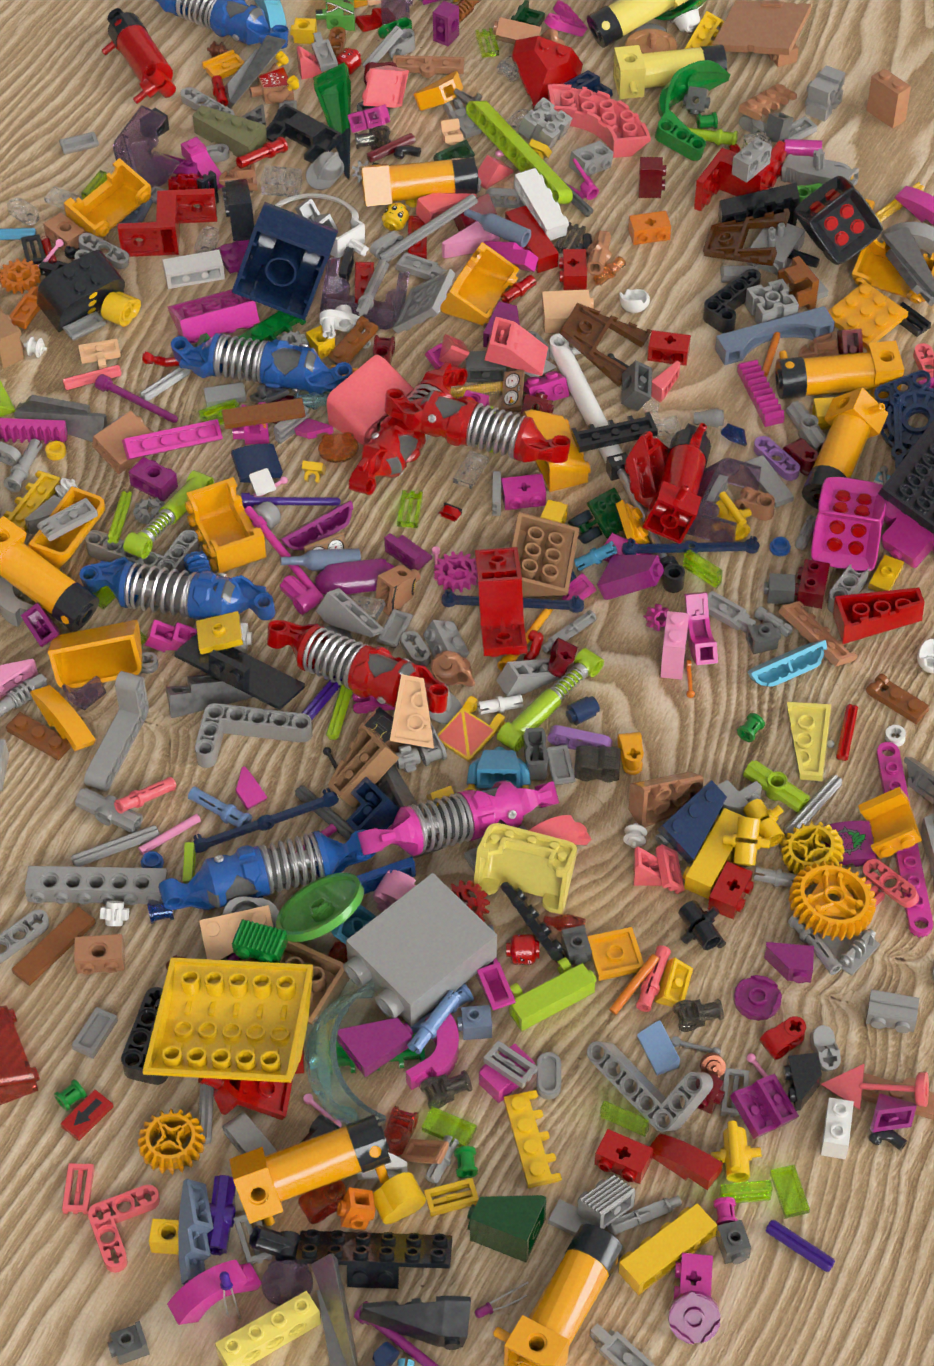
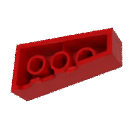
M919 587L835 596L833 617L842 644L922 621L925 601Z

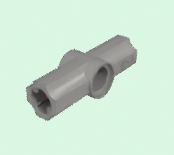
M792 402L786 408V413L799 430V438L805 439L814 450L820 453L826 436L818 426V418L810 414L802 402Z
M87 788L81 789L77 794L76 806L95 815L96 819L104 825L110 826L114 824L133 833L139 830L143 821V815L131 809L121 814L118 813L114 807V802L118 798L108 795L104 797Z

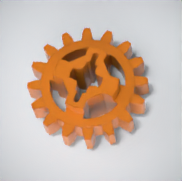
M17 258L16 262L9 261V265L3 264V269H0L1 287L6 288L7 292L13 290V294H16L17 291L23 294L24 290L30 291L31 287L37 286L36 283L41 282L40 269L32 260L27 262L24 258L22 261H19Z

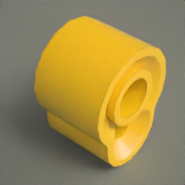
M120 291L110 292L103 301L101 316L103 319L125 327L138 315L141 301Z
M410 1172L393 1176L373 1193L375 1208L386 1225L393 1224L402 1218L414 1214L426 1202L422 1190Z

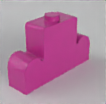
M887 502L884 523L889 528L882 535L883 548L890 552L893 558L902 560L911 567L916 568L931 550L934 553V534L920 526L908 515L902 513L893 504Z

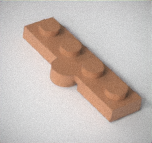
M393 55L392 62L396 63L398 68L409 70V73L421 74L425 78H431L435 74H450L454 71H458V74H464V57Z
M864 1073L863 1083L915 1086V1078L909 1077L904 1079L902 1083ZM862 1089L861 1100L877 1104L879 1093L916 1104L915 1092ZM929 1091L926 1107L917 1105L915 1115L934 1120V1092Z

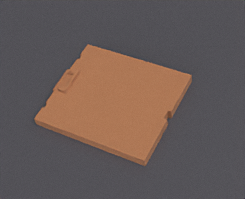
M736 0L712 45L722 44L726 52L748 53L750 51L760 54L789 55L811 12V4L766 0Z

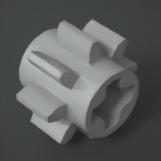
M359 160L358 167L352 166L355 170L352 177L357 176L358 183L362 180V176L359 175L358 171L361 170V166L368 165L369 161L362 164Z
M409 744L399 746V752L395 753L399 757L396 761L398 769L404 768L406 773L417 770L416 765L421 763L417 748L411 749Z

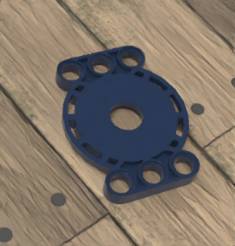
M919 370L882 384L874 392L875 400L878 403H883L885 410L888 412L881 435L891 448L895 444L892 443L894 441V408L890 405V397L896 392L905 397V404L901 407L902 445L906 448L907 454L934 420V389L929 388L931 377L925 370ZM919 377H925L927 382L918 384L916 380ZM905 384L908 386V389L906 391H899L897 387ZM888 392L889 396L881 399L878 397V394ZM914 414H923L928 418V423L923 427L914 428L908 424V420ZM883 429L888 430L889 437L886 436Z

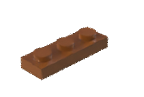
M21 712L6 726L8 733L58 761L72 747L67 738L62 739L59 733Z

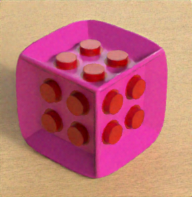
M828 477L824 480L819 498V512L813 532L812 560L830 563V567L847 569L850 564H852L851 567L855 571L868 570V567L869 571L874 569L878 557L881 530L887 501L878 494L883 485L844 477Z

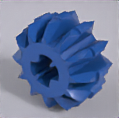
M194 551L186 554L184 557L185 571L189 575L193 572L211 571L207 555L203 551Z

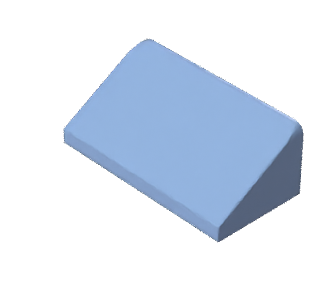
M660 1020L637 1034L657 1076L679 1068L680 1058Z

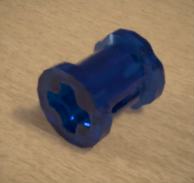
M163 903L156 905L147 904L151 924H155V921L169 918L174 920L173 910L166 909Z

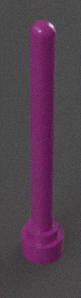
M101 374L96 379L95 388L102 392L111 391L172 423L178 421L176 415L113 384L110 377Z
M362 1304L357 1309L354 1318L361 1324H371L422 1366H439L399 1333L359 1319Z

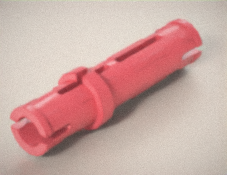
M167 777L139 791L133 790L128 796L115 800L114 807L120 814L134 807L140 808L145 802L174 791L176 782L172 777Z
M657 946L655 955L660 960L641 984L642 991L636 1007L643 1012L651 1011L654 997L659 993V983L671 954V950L666 946Z

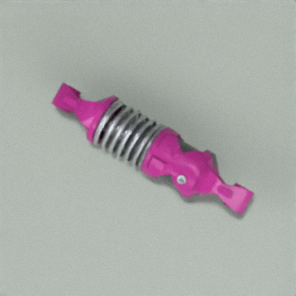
M502 780L496 782L490 789L482 791L464 790L451 794L449 798L443 796L441 800L435 798L433 802L430 800L425 804L420 802L418 806L412 804L411 806L400 807L393 824L387 830L374 828L357 833L362 853L367 855L379 852L389 844H394L401 847L409 855L417 856L425 851L430 852L433 849L438 850L440 847L446 848L448 845L453 846L456 843L461 844L464 841L477 840L483 837L488 826L494 823L519 828L524 816L538 805L540 808L559 803L554 781L534 786L535 789L531 790L517 788L510 781ZM429 804L432 806V814L428 808ZM421 806L424 808V816L420 810ZM437 833L439 834V841L436 838ZM429 835L432 837L431 843L428 839Z

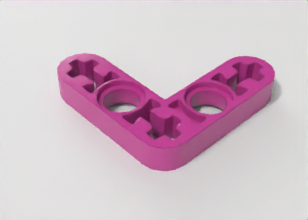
M557 0L553 7L556 14L549 13L544 20L545 24L555 30L583 37L588 29L587 26L568 4Z

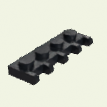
M645 412V417L634 419L631 415L627 416L628 421L614 424L613 420H608V425L596 428L593 424H589V429L578 432L576 428H571V434L580 453L635 441L646 431H651L653 436H657L658 429L650 412Z
M508 882L502 883L500 888L510 899L512 905L520 913L548 955L556 962L565 958L562 953L565 950L557 939L553 940L549 935L552 933L551 929L544 921L541 923L538 920L539 912L532 904L528 906L525 901L527 896L520 887L515 889Z

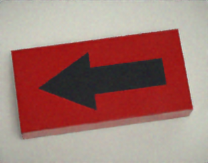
M95 1089L60 1123L61 1127L80 1141L113 1108V1103Z

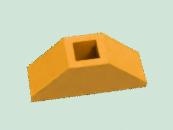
M454 71L414 93L420 111L445 104L456 98L454 94L455 88L461 91L463 89L458 71Z

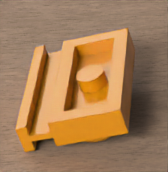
M232 49L203 61L202 68L206 69L211 78L219 75L223 79L235 74L245 62Z
M624 500L616 503L626 538L634 539L637 544H650L647 536L649 532L642 528L643 514L641 510L629 503L625 504Z

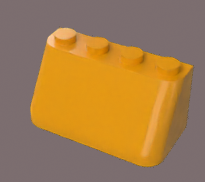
M532 409L523 411V416L533 418L536 427L546 440L552 439L557 435H564L571 440L569 456L566 462L535 461L540 473L543 475V480L549 492L588 483V474L591 473L590 464L588 461L585 462L583 452L579 453L570 431L568 419H564L562 415Z
M72 486L50 516L84 498H87L94 506L98 516L52 541H49L42 531L39 530L29 542V547L60 569L74 554L104 513L105 502L102 497Z
M138 620L61 634L55 637L50 643L48 654L58 686L63 689H73L116 680L121 671L138 675L142 669L141 634Z

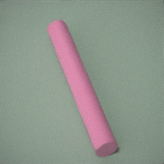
M199 815L191 816L138 847L139 852L144 855L201 822Z

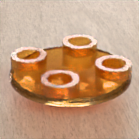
M350 432L333 435L325 434L322 436V441L318 447L321 458L331 463L346 462L352 459L359 450L358 442Z

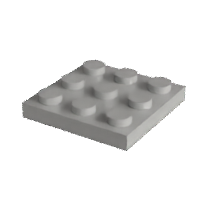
M448 269L412 288L392 329L397 333L404 330L408 331L414 325L423 323L427 318L435 317L440 312V306L447 297L446 293L453 284L452 280L455 273Z

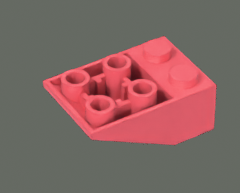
M390 65L370 68L366 74V89L362 94L363 105L380 106L386 104V107H401L409 70Z
M495 317L484 360L542 376L548 347L516 322Z

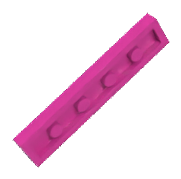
M218 419L125 438L122 440L126 458L130 460L219 441L223 439Z

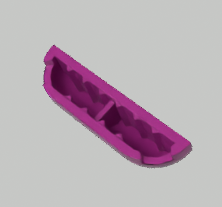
M352 501L345 502L282 536L280 541L289 549L304 550V546L333 535L350 523L353 510Z
M385 559L330 564L325 566V569L315 577V586L325 595L327 592L338 588L345 594L376 591L378 575L394 568V566L386 562Z

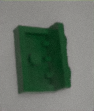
M525 0L522 5H519L517 13L511 17V20L540 27L545 19V13L530 9L529 0Z

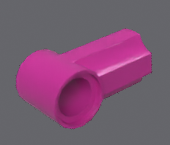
M289 575L285 577L280 584V590L292 600L294 607L301 615H304L321 603L318 593L313 588L307 589L295 576Z

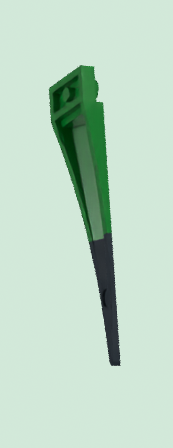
M344 62L313 77L314 89L328 126L341 133L342 142L336 148L344 164V174L349 179L350 122L348 114H351V80L349 79L348 66Z

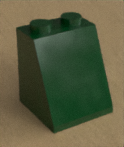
M543 1195L479 1197L477 1204L471 1205L467 1215V1219H470L467 1230H470V1241L527 1263L546 1220L547 1197Z

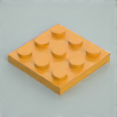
M865 281L828 310L834 320V326L839 330L862 329L863 347L866 349L868 348V343L879 341L901 323L903 319L908 317L907 310Z

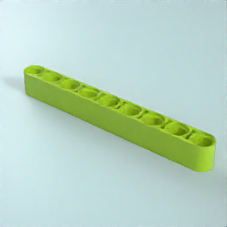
M469 101L467 103L466 113L468 117L520 172L536 168L539 175L543 176L546 187L550 188L554 201L559 204L571 203L573 198L572 190L487 101Z

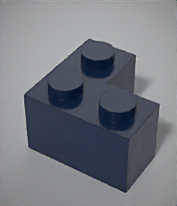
M365 777L351 792L361 805L346 822L355 831L374 828L387 830L394 822L400 808L376 784Z

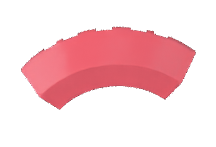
M566 84L548 85V99L555 105L554 109L557 112L562 110L573 118L570 126L591 132L602 139L609 149L614 152L613 158L631 157L651 141L645 123H642L639 115L629 110V106L621 100L611 99L609 94L599 90L597 93L592 92L587 87L577 89L571 88V85Z

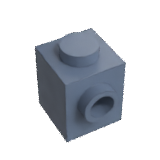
M490 1005L461 1007V1016L457 1017L458 1031H463V1040L492 1038Z

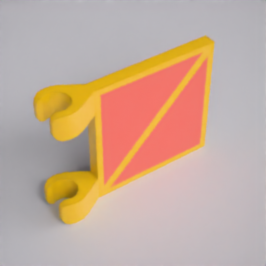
M473 696L466 700L460 711L438 734L439 739L446 748L469 763L506 723L504 721L505 716L502 714H497L490 725L471 714L478 707V700Z

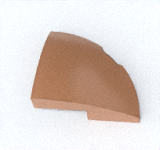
M254 163L242 169L238 166L232 167L233 169L229 171V175H227V171H224L219 177V184L225 186V181L247 179L249 191H258Z
M830 332L814 338L813 342L809 344V348L805 344L800 349L798 357L839 355L836 332Z

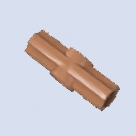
M599 230L595 233L593 243L586 250L589 254L587 271L590 274H601L605 263L612 255L609 251L611 234L608 231Z

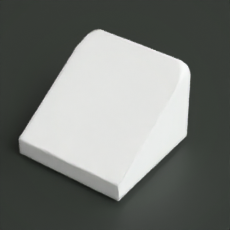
M267 468L249 475L257 496L276 490Z

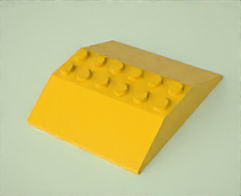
M171 958L142 1071L143 1075L291 1083L301 1060L308 1025L313 965Z

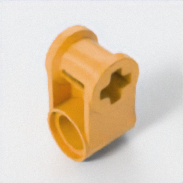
M641 733L618 734L617 743L623 770L630 775L639 774L643 768L642 759L644 755Z

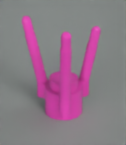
M573 158L575 166L585 181L580 185L581 191L571 185L568 186L582 199L586 197L588 200H592L599 194V189L595 186L590 176L586 175L578 161Z

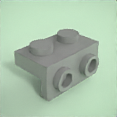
M432 620L423 636L433 656L442 651L449 650L466 658L469 651L454 621Z

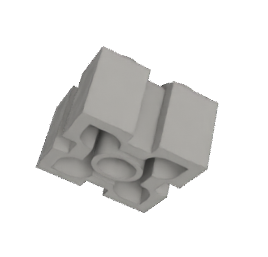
M826 65L822 71L817 73L816 78L810 81L807 86L806 115L824 122L832 114V110L836 109L842 102V86L845 82V72Z
M543 97L535 105L534 110L531 109L523 117L518 132L529 140L534 138L536 141L548 145L551 149L557 139L560 140L567 132L573 118L562 110L557 112L554 109L555 105Z
M783 279L768 282V286L764 288L762 285L747 288L745 306L751 316L755 315L756 324L798 313L799 304L793 294L788 295L789 288Z

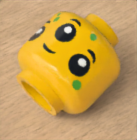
M402 203L389 204L382 215L383 225L389 231L402 230L409 219V212Z

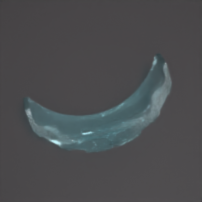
M372 982L345 994L323 1011L309 1035L305 1061L308 1064L306 1073L310 1087L322 1103V1107L330 1115L335 1116L345 1124H349L375 1114L378 1125H381L384 1130L386 1116L365 1105L351 1091L341 1074L336 1054V1040L340 1023L356 999L373 997L375 985Z

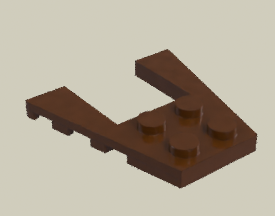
M784 209L783 213L774 214V211L765 213V217L756 219L753 216L746 217L745 221L736 223V220L712 225L703 248L704 256L773 266L777 255L776 247L743 248L749 229L777 228L779 223H784L786 227L790 216L789 209Z
M577 303L559 333L620 387L622 384V373L627 368L596 349L607 329L610 328L642 348L652 330H642L637 328L638 325L634 323H623L618 321V318L615 316H604L599 314L601 311Z

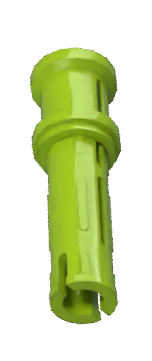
M689 128L705 141L715 142L718 146L721 144H737L738 131L726 132L722 129L711 131Z

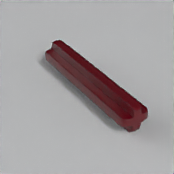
M409 133L367 153V159L370 163H373L395 153L394 149L397 146L412 145L416 142L415 136Z

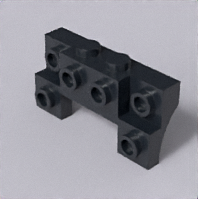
M286 103L278 109L274 119L266 128L267 139L271 142L280 136L283 138L288 137L308 148L309 150L304 154V160L313 163L322 153L330 152L342 142L340 132Z

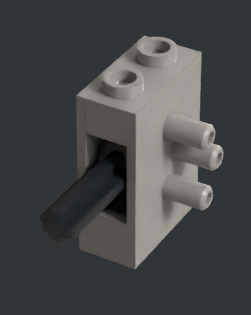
M779 223L777 228H763L750 246V248L776 247L777 255L773 266L754 263L747 264L758 266L759 269L778 275V271L788 267L792 262V258L800 256L806 265L817 268L820 259L799 251L804 244L805 229L788 223L785 227L784 223Z

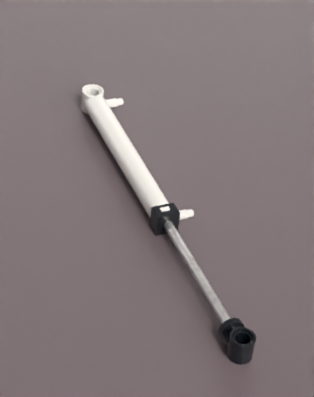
M560 333L552 335L549 344L550 358L556 362L561 374L566 377L570 393L587 427L589 424H593L595 428L608 425L574 356L582 353L575 347L570 348L569 342ZM619 444L598 448L606 463V472L610 480H621L633 506L641 510L644 523L646 511L643 505L635 500L634 494L631 493V481L628 477L629 474L625 471L627 453L622 452ZM648 530V536L652 544H661L657 534ZM657 553L664 569L661 576L664 589L670 593L680 592L684 587V567L678 564L674 556H667L666 553Z

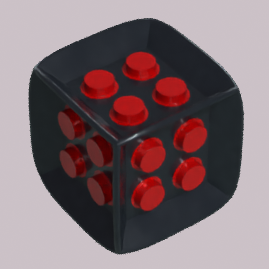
M843 176L834 177L824 183L794 209L797 219L816 246L823 251L825 257L835 265L842 264L854 257L872 243L883 231L879 219L859 191L854 188L853 184Z

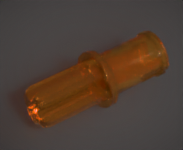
M618 256L609 265L606 264L603 272L594 276L593 281L595 284L602 286L610 278H614L616 273L626 266L625 260Z

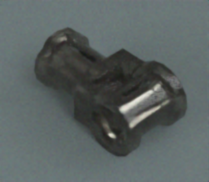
M381 125L376 128H370L369 133H355L356 149L371 146V150L383 146V141L385 144L390 143V128Z
M719 998L715 999L714 1002L701 1004L699 999L693 1001L683 1000L673 1005V1011L679 1019L678 1027L681 1032H689L698 1027H703L706 1020L724 1019L723 1007Z
M465 1070L451 1078H447L446 1074L439 1077H430L425 1079L419 1086L421 1091L425 1092L428 1099L427 1105L432 1110L439 1109L448 1102L454 1101L455 1094L466 1090L468 1092L472 1091L471 1081Z

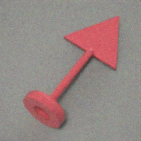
M862 1064L821 1084V1086L843 1100L854 1101L853 1106L859 1110L861 1108L862 1089L915 1092V1101L918 1106L926 1107L928 1104L929 1078L927 1072H919L916 1075L915 1086L863 1083L865 1064Z

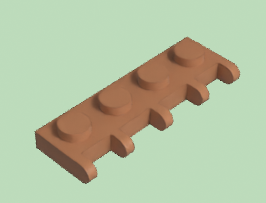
M776 84L740 104L738 112L758 121L762 118V114L765 116L769 115L770 109H779L780 103L786 105L789 103V99L795 100L797 94L782 84Z
M798 601L781 606L779 613L810 643L826 640L827 650H824V656L835 667L857 659L858 655L846 650L843 647L842 641H837L829 633L830 629L827 626L822 627L815 620L816 616L813 613L808 614L802 608V602Z

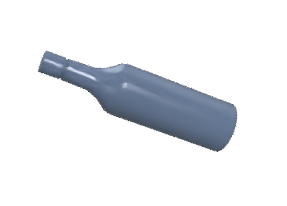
M470 209L464 211L465 216L478 221L485 231L509 242H515L519 246L525 247L530 240L531 230L493 213L480 214Z
M359 548L309 550L301 556L280 557V565H302L312 571L324 570L325 566L330 564L361 561Z

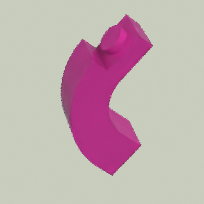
M707 592L684 594L686 613H689L687 638L692 659L696 665L718 663L717 641L714 640L710 628Z
M451 1013L436 1031V1037L432 1039L436 1044L433 1054L406 1071V1083L411 1090L426 1085L431 1078L438 1085L453 1071L459 1055V1033Z
M236 1259L230 1260L205 1270L182 1286L167 1303L178 1325L199 1322L211 1306L223 1299V1290L220 1287L221 1281L219 1278L220 1273L223 1271L229 1274L234 1294L258 1290L262 1282L251 1263L239 1265ZM231 1289L225 1291V1297L232 1295Z

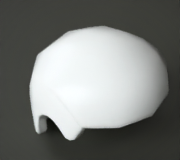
M627 289L624 295L622 292L619 293L621 306L629 313H639L647 308L650 303L649 294L645 290Z
M934 639L925 640L917 653V661L920 667L928 673H934Z

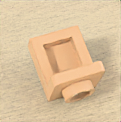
M458 118L441 120L442 139L445 144L457 145L463 141V133L460 130Z

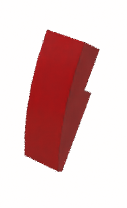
M660 1133L649 1146L653 1148V1159L685 1181L690 1178L706 1190L711 1187L722 1172V1162L699 1148L677 1138Z

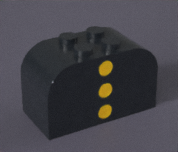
M95 250L45 277L38 287L37 305L56 330L61 332L63 331L62 327L95 311H100L104 299L110 292L120 291L124 293L125 281L101 250Z

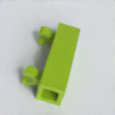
M565 957L557 961L559 964L557 970L560 975L524 994L518 983L511 985L510 989L516 1003L509 1005V1014L521 1032L595 993L596 977L592 970H587L583 963L572 968L569 960Z

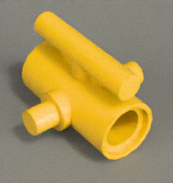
M723 491L719 494L720 500L713 506V511L718 517V521L711 523L714 531L726 528L735 541L742 540L750 533L751 529L746 523V518L752 516V512L749 508L738 510L727 493Z
M761 799L750 801L744 807L743 812L749 818L760 819L759 836H762V839H770V847L778 844L783 847V840H787L776 822L779 819L778 816L784 812L783 809L777 805L772 810H768Z
M738 817L737 833H733V835L724 834L723 844H732V847H735L734 864L746 867L755 866L757 850L761 848L770 849L771 840L762 839V836H759L760 819Z
M728 1121L727 1128L723 1131L724 1148H721L720 1151L711 1152V1156L725 1163L726 1179L734 1183L745 1182L750 1178L749 1161H752V1158L762 1157L761 1147L751 1148L750 1145L748 1146L746 1130L738 1127L736 1121Z

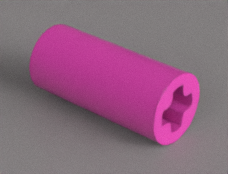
M784 140L786 143V156L792 154L793 156L813 157L814 150L822 149V140Z

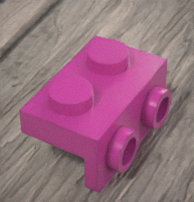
M557 371L548 372L546 376L540 378L530 377L523 385V391L527 394L536 395V392L548 395L547 399L553 401L569 396L566 377Z

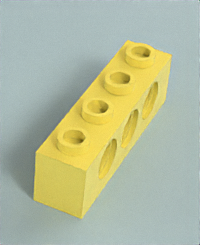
M306 1290L215 1343L217 1355L224 1366H250L321 1324L320 1311Z

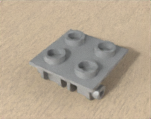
M872 929L861 931L859 936L853 935L850 940L845 936L842 941L838 937L831 941L830 936L827 935L822 939L839 963L842 964V969L851 976L881 945L875 940L876 933Z

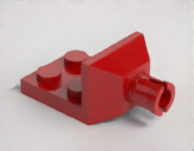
M198 1078V1083L214 1088L213 1096L223 1115H227L237 1105L279 1120H283L287 1115L292 1082Z

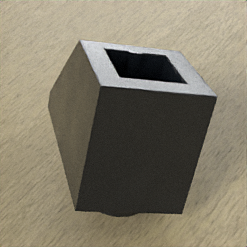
M817 1053L788 1056L787 1064L783 1066L784 1079L789 1080L790 1087H788V1098L790 1102H794L796 1111H800L820 1086L822 1072Z

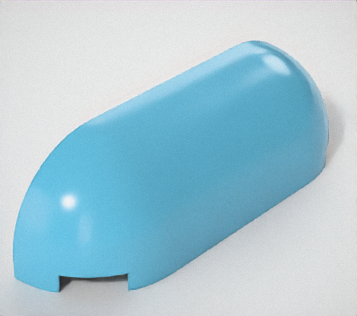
M826 640L808 643L751 668L747 673L759 685L767 687L779 685L818 667L822 663L824 650H827Z

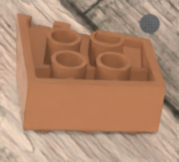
M685 772L630 783L628 810L635 821L644 828L668 819L703 788L704 778L696 773Z

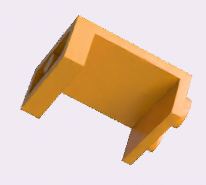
M900 787L858 805L860 813L871 824L874 840L871 848L880 859L890 857L894 853L910 848L922 841L908 797Z

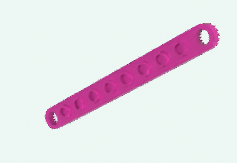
M881 743L877 748L876 757L883 794L900 787L909 800L900 750L894 743ZM890 750L894 755L889 757L885 756L882 752ZM916 843L914 846L894 854L898 875L911 883L919 895L916 905L905 908L909 930L914 936H922L923 938L931 933L933 919L918 843ZM901 889L903 897L910 898L912 896L911 894L907 895ZM920 920V922L923 921V923H925L927 927L924 929H920L916 927L915 923L917 921L919 922Z

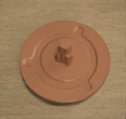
M659 29L639 30L631 34L626 40V46L639 45L641 53L677 50L675 38Z

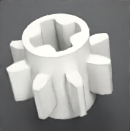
M107 901L106 906L100 908V919H105V925L123 926V921L129 919V908H124L123 901Z

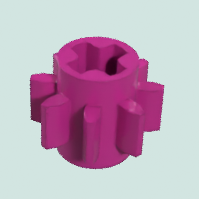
M657 603L655 608L647 607L648 611L643 616L647 620L646 626L649 628L653 627L655 631H660V627L666 626L667 611L669 609L666 607L662 608Z

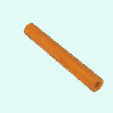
M779 332L773 334L761 370L764 371V376L768 377L780 340Z
M651 954L609 1008L613 1014H618L660 960L656 955Z

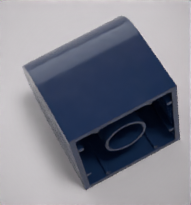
M264 202L232 293L306 320L338 230Z

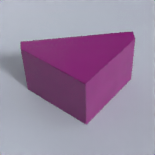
M38 602L20 615L41 647L59 635L57 625Z
M879 1093L870 1130L872 1132L911 1127L917 1105Z

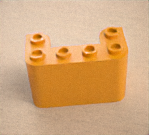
M234 477L186 493L187 502H185V507L188 514H190L187 516L189 526L195 528L194 531L198 535V542H202V550L210 558L211 569L218 574L266 558L264 534L261 528H254L249 516L245 513L242 498L236 494L237 483Z

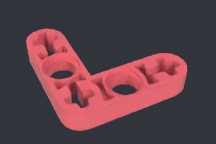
M143 1185L92 1205L88 1211V1218L104 1264L110 1272H120L125 1269L128 1263L116 1224L149 1212L159 1205V1192L153 1185ZM149 1194L152 1200L147 1202L144 1195ZM134 1198H137V1201L139 1203V1206L137 1207L135 1205ZM121 1202H129L131 1204L130 1209L126 1212H120L117 1207ZM110 1207L113 1208V1212H114V1214H115V1215H113V1216L111 1215V1212H110V1209H109ZM101 1212L103 1219L99 1220L96 1213ZM106 1232H112L115 1235L114 1239L109 1243L101 1241V1236ZM115 1249L116 1255L119 1258V1262L116 1264L112 1261L110 1252Z

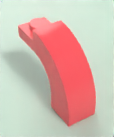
M562 815L545 820L528 830L567 840L575 845H587L592 840L587 833L586 827L581 822H575L571 815Z

